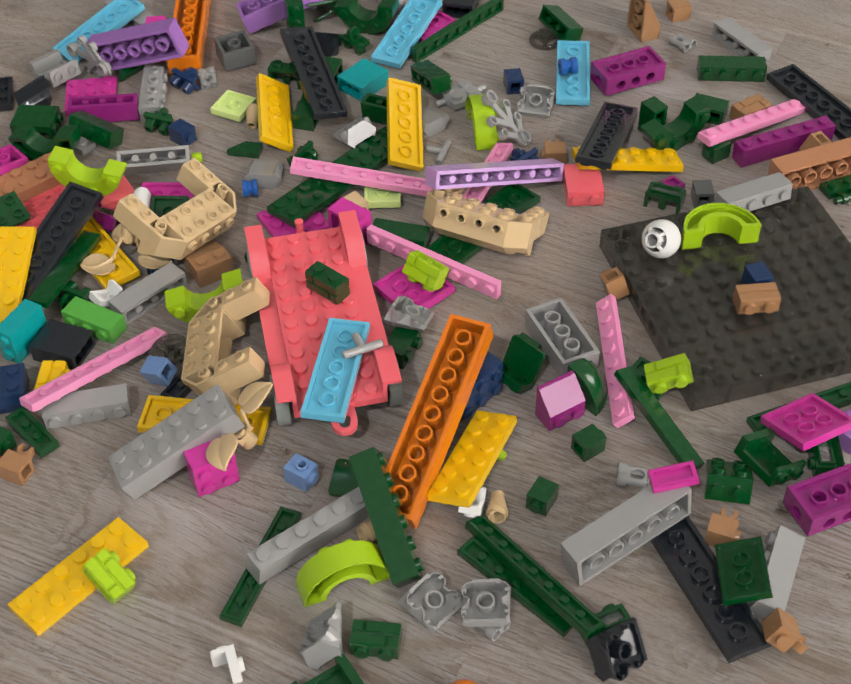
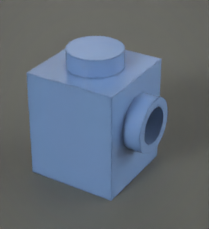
M149 355L139 373L151 384L169 386L178 369L165 357Z
M297 453L283 467L285 481L305 492L311 486L316 485L319 480L318 464Z

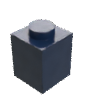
M520 68L504 69L503 84L507 95L520 94L521 87L524 86V78Z
M181 118L168 126L170 140L180 146H189L197 140L195 126Z
M763 261L744 266L742 275L744 284L773 282L774 276Z

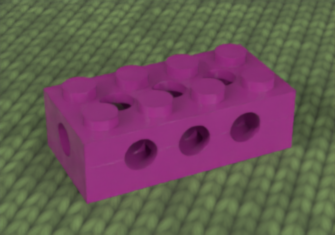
M649 45L591 61L590 79L605 96L664 80L666 62Z
M851 463L787 486L782 503L807 537L851 521Z

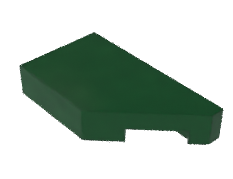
M144 64L120 69L119 81L122 82L142 71Z
M245 141L228 148L227 155L259 158L263 149V143Z

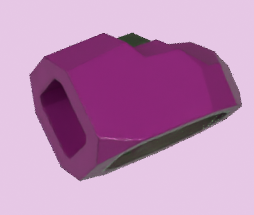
M97 207L93 213L94 219L105 231L112 233L120 224L113 217L115 212L113 209Z

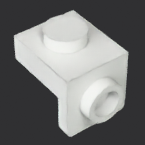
M111 279L108 281L107 289L90 291L89 299L95 304L106 308L109 307L108 300L121 293L123 288Z
M481 487L471 507L459 506L458 512L464 513V516L471 518L481 516L485 506L487 489Z
M234 644L220 646L210 651L213 667L228 664L233 684L243 682L241 672L245 671L242 656H236Z

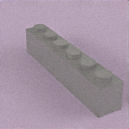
M355 488L246 553V569L258 584H262L369 518L360 488Z

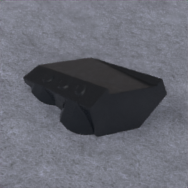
M315 33L324 56L331 57L339 54V46L342 45V41L339 40V34Z
M44 74L13 93L18 106L19 104L51 105L52 95Z
M634 617L589 638L585 642L595 668L594 674L602 682L608 679L623 681L627 677L630 668L638 669L648 659L637 620Z

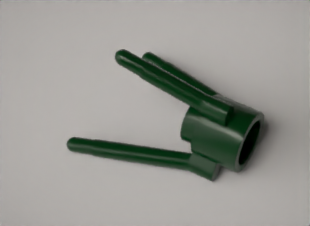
M338 0L313 2L306 4V7L329 3L330 8H333L331 11L315 19L314 22L316 23L336 12L334 6Z

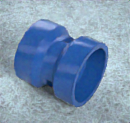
M570 57L567 60L564 58L558 59L560 76L567 73H578L576 57Z

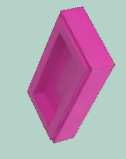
M693 461L647 470L653 494L699 484V477Z

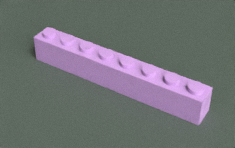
M550 158L426 166L425 184L435 190L562 181L564 163Z

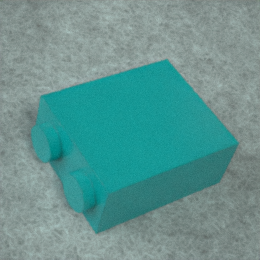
M363 58L337 76L338 89L362 101L367 93L375 94L386 86L389 72L387 69Z
M24 299L0 323V349L3 358L7 361L19 364L31 353L30 343L47 323L41 305Z

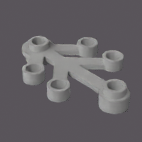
M81 35L77 38L78 43L72 42L66 46L70 56L80 55L89 61V63L84 65L87 73L90 74L94 71L96 78L111 75V65L101 59L97 53L98 47L95 42L88 43L86 37Z
M492 90L486 91L482 95V103L485 106H491L500 117L496 118L494 115H491L486 119L487 125L489 127L498 125L510 128L512 132L505 128L501 129L498 132V137L503 141L507 138L513 139L519 145L527 146L531 141V135L527 130L523 129L521 114L518 112L511 113V104L507 99H503L498 106L496 104V94Z

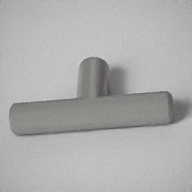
M446 139L442 148L430 145L426 147L427 152L438 154L435 160L436 164H442L452 141Z
M356 332L351 337L357 347L342 351V356L344 359L381 348L384 346V343L381 339L365 344L360 334Z

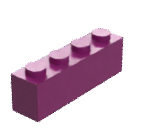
M137 93L69 97L67 109L69 115L85 111L108 122L140 120Z

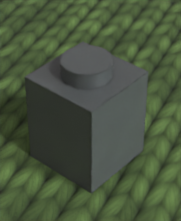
M693 180L691 188L693 207L696 208L704 204L713 203L715 193L712 181Z

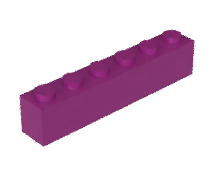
M822 116L736 140L734 142L732 159L742 168L801 151L799 148L811 133L822 131L832 141L836 125L827 116Z

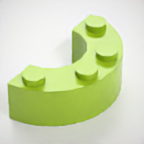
M483 94L467 95L465 103L467 117L472 119L476 151L493 149L494 145L500 141L496 125L489 127L486 123L488 117L491 115L497 117V113L491 106H485L482 103L481 98Z
M59 146L54 147L48 158L51 173L63 186L66 187L69 182H73L101 192L103 196L116 190L127 168V163L112 159L108 160L105 167L99 169L90 168L77 160L73 150Z
M728 203L704 204L696 207L686 216L681 237L682 250L701 248L703 237L712 233L730 235L738 244L758 242L761 223L751 212L742 207Z
M241 269L221 274L222 281L220 286L209 293H193L187 290L184 285L166 290L165 301L167 310L175 318L189 323L211 297L217 296L243 282Z
M347 539L331 547L321 548L316 555L310 558L298 571L296 587L305 608L326 601L329 592L339 583L346 580L364 578L373 585L390 579L379 546L368 541Z

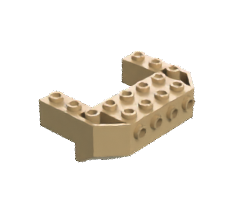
M193 158L182 164L177 181L194 194L195 197L162 217H158L131 193L118 201L113 217L140 240L137 249L140 254L181 260L232 226L237 212L235 192L196 158Z
M464 188L433 189L427 192L422 218L426 226L431 227L438 234L511 255L521 253L524 256L531 255L533 241L545 234L550 212L544 211L542 207L534 206L524 213L518 214L510 208H497V205L493 203H480V200L476 198H463Z
M256 276L243 281L233 288L227 289L217 296L211 297L188 324L181 380L198 396L218 384L230 397L232 403L236 405L240 396V388L264 377L265 361L250 346L231 355L232 340L245 334L246 316L269 305L270 291Z

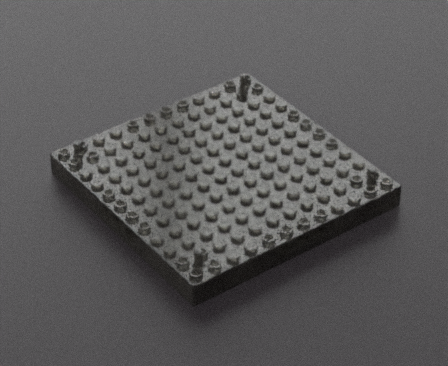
M808 186L792 189L791 198L750 211L761 223L758 242L738 244L730 235L712 233L703 237L701 248L682 250L680 244L678 250L667 258L652 257L644 250L641 238L643 230L649 223L658 219L671 221L678 227L682 237L684 220L691 211L601 230L599 247L610 267H617L624 275L630 293L627 297L660 357L665 359L685 353L690 362L694 382L689 383L686 387L678 388L690 411L851 373V243ZM763 261L774 276L773 282H776L781 295L779 310L773 313L737 314L732 296L735 285H744L742 281L744 266Z

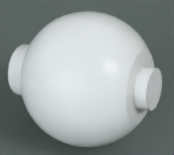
M658 219L649 223L643 230L642 245L644 250L652 257L667 258L678 250L681 244V234L678 227L671 221Z

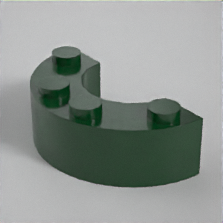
M338 0L334 8L338 17L348 27H358L360 33L378 34L387 29L399 9V0H382L377 10H368L362 7L357 0Z
M696 95L684 102L680 114L672 122L662 125L654 118L640 126L641 132L657 149L671 148L677 151L696 139L698 132L703 129L710 118L711 105L700 95Z
M62 125L54 140L41 136L33 126H17L8 140L28 160L33 161L44 154L52 152L55 146L75 151L80 143L81 135L78 125Z

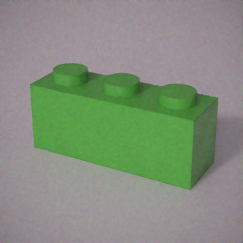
M76 296L61 311L64 323L92 330L94 337L114 344L127 330L124 315Z

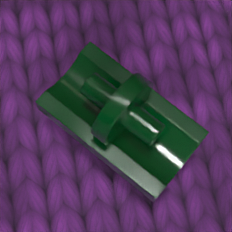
M355 26L351 29L348 28L345 34L339 35V40L344 42V47L347 49L354 48L355 54L359 56L364 54L366 46L370 45V40L360 35V29Z
M162 107L160 111H155V114L145 111L143 115L146 120L143 126L145 130L153 133L155 128L159 127L158 132L161 135L168 136V126L173 123L172 114L168 113V109Z
M308 141L304 146H299L297 152L287 158L289 166H291L293 156L318 161L319 155L313 147V141Z
M70 280L59 293L57 300L60 302L61 309H64L75 296L90 301L89 294L92 290L85 287L79 291L76 282Z

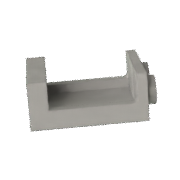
M57 49L29 62L33 76L37 79L44 74L47 84L52 87H56L81 74L77 60L72 59L68 62L63 60L60 51Z

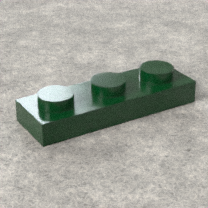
M23 406L5 417L6 422L30 447H34L35 452L41 458L60 447L58 441Z

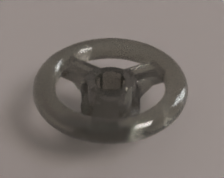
M547 27L533 32L529 37L530 44L540 50L554 49L557 47V40H560ZM534 39L539 40L543 45L537 44ZM556 39L555 43L548 45L551 40Z
M179 334L162 336L152 345L151 355L160 357L157 349H161L164 351L165 358L173 365L179 364L184 361L185 352L181 355L180 351L186 346L187 338ZM169 340L180 341L176 344H164V342Z

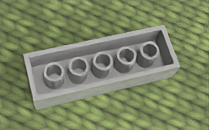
M216 384L110 455L108 459L121 488L136 500L186 466L184 451L219 438L223 434H234L245 427L230 397Z
M651 485L643 487L636 495L624 499L619 506L604 512L599 519L587 523L583 526L582 530L574 535H568L560 543L564 568L577 584L582 586L690 515L691 488L687 486L653 494Z

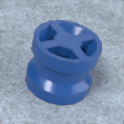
M257 179L252 181L242 180L244 198H248L251 195L258 197Z

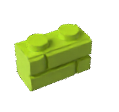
M419 250L408 254L402 269V273L407 275L408 280L423 284V288L428 291L441 289L449 272L447 266Z
M685 353L644 365L647 385L653 394H662L668 389L675 387L683 388L689 383L694 382L690 362Z
M103 548L83 565L82 572L109 603L114 605L135 587L136 582L134 580L136 577L129 568L124 569L119 564L120 558L114 551L109 552L106 548Z

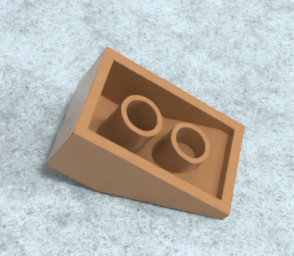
M630 0L627 26L640 42L658 39L660 24L649 0Z
M214 240L209 241L181 259V262L199 288L221 280V274L234 270L232 257L224 246Z

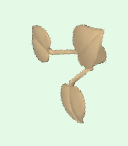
M120 223L111 235L112 239L117 242L112 257L108 258L103 254H91L83 260L80 266L91 274L107 275L116 268L112 262L121 243H136L138 248L140 240ZM141 254L138 257V262L145 268L159 269L172 262V259Z
M254 382L241 392L238 404L241 406L240 413L246 426L234 434H223L221 438H216L209 444L206 450V458L212 466L226 471L238 444L246 450L256 445L258 438L251 431L253 427L249 424L245 413L251 414L259 408L273 386L271 382Z

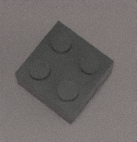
M245 30L214 37L216 55L225 71L256 64L255 48Z

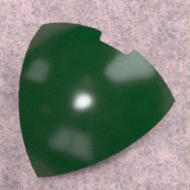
M582 358L569 364L567 373L570 371L575 373L580 388L585 393V409L597 416L604 408L607 400L606 382L599 368L591 360L587 361Z

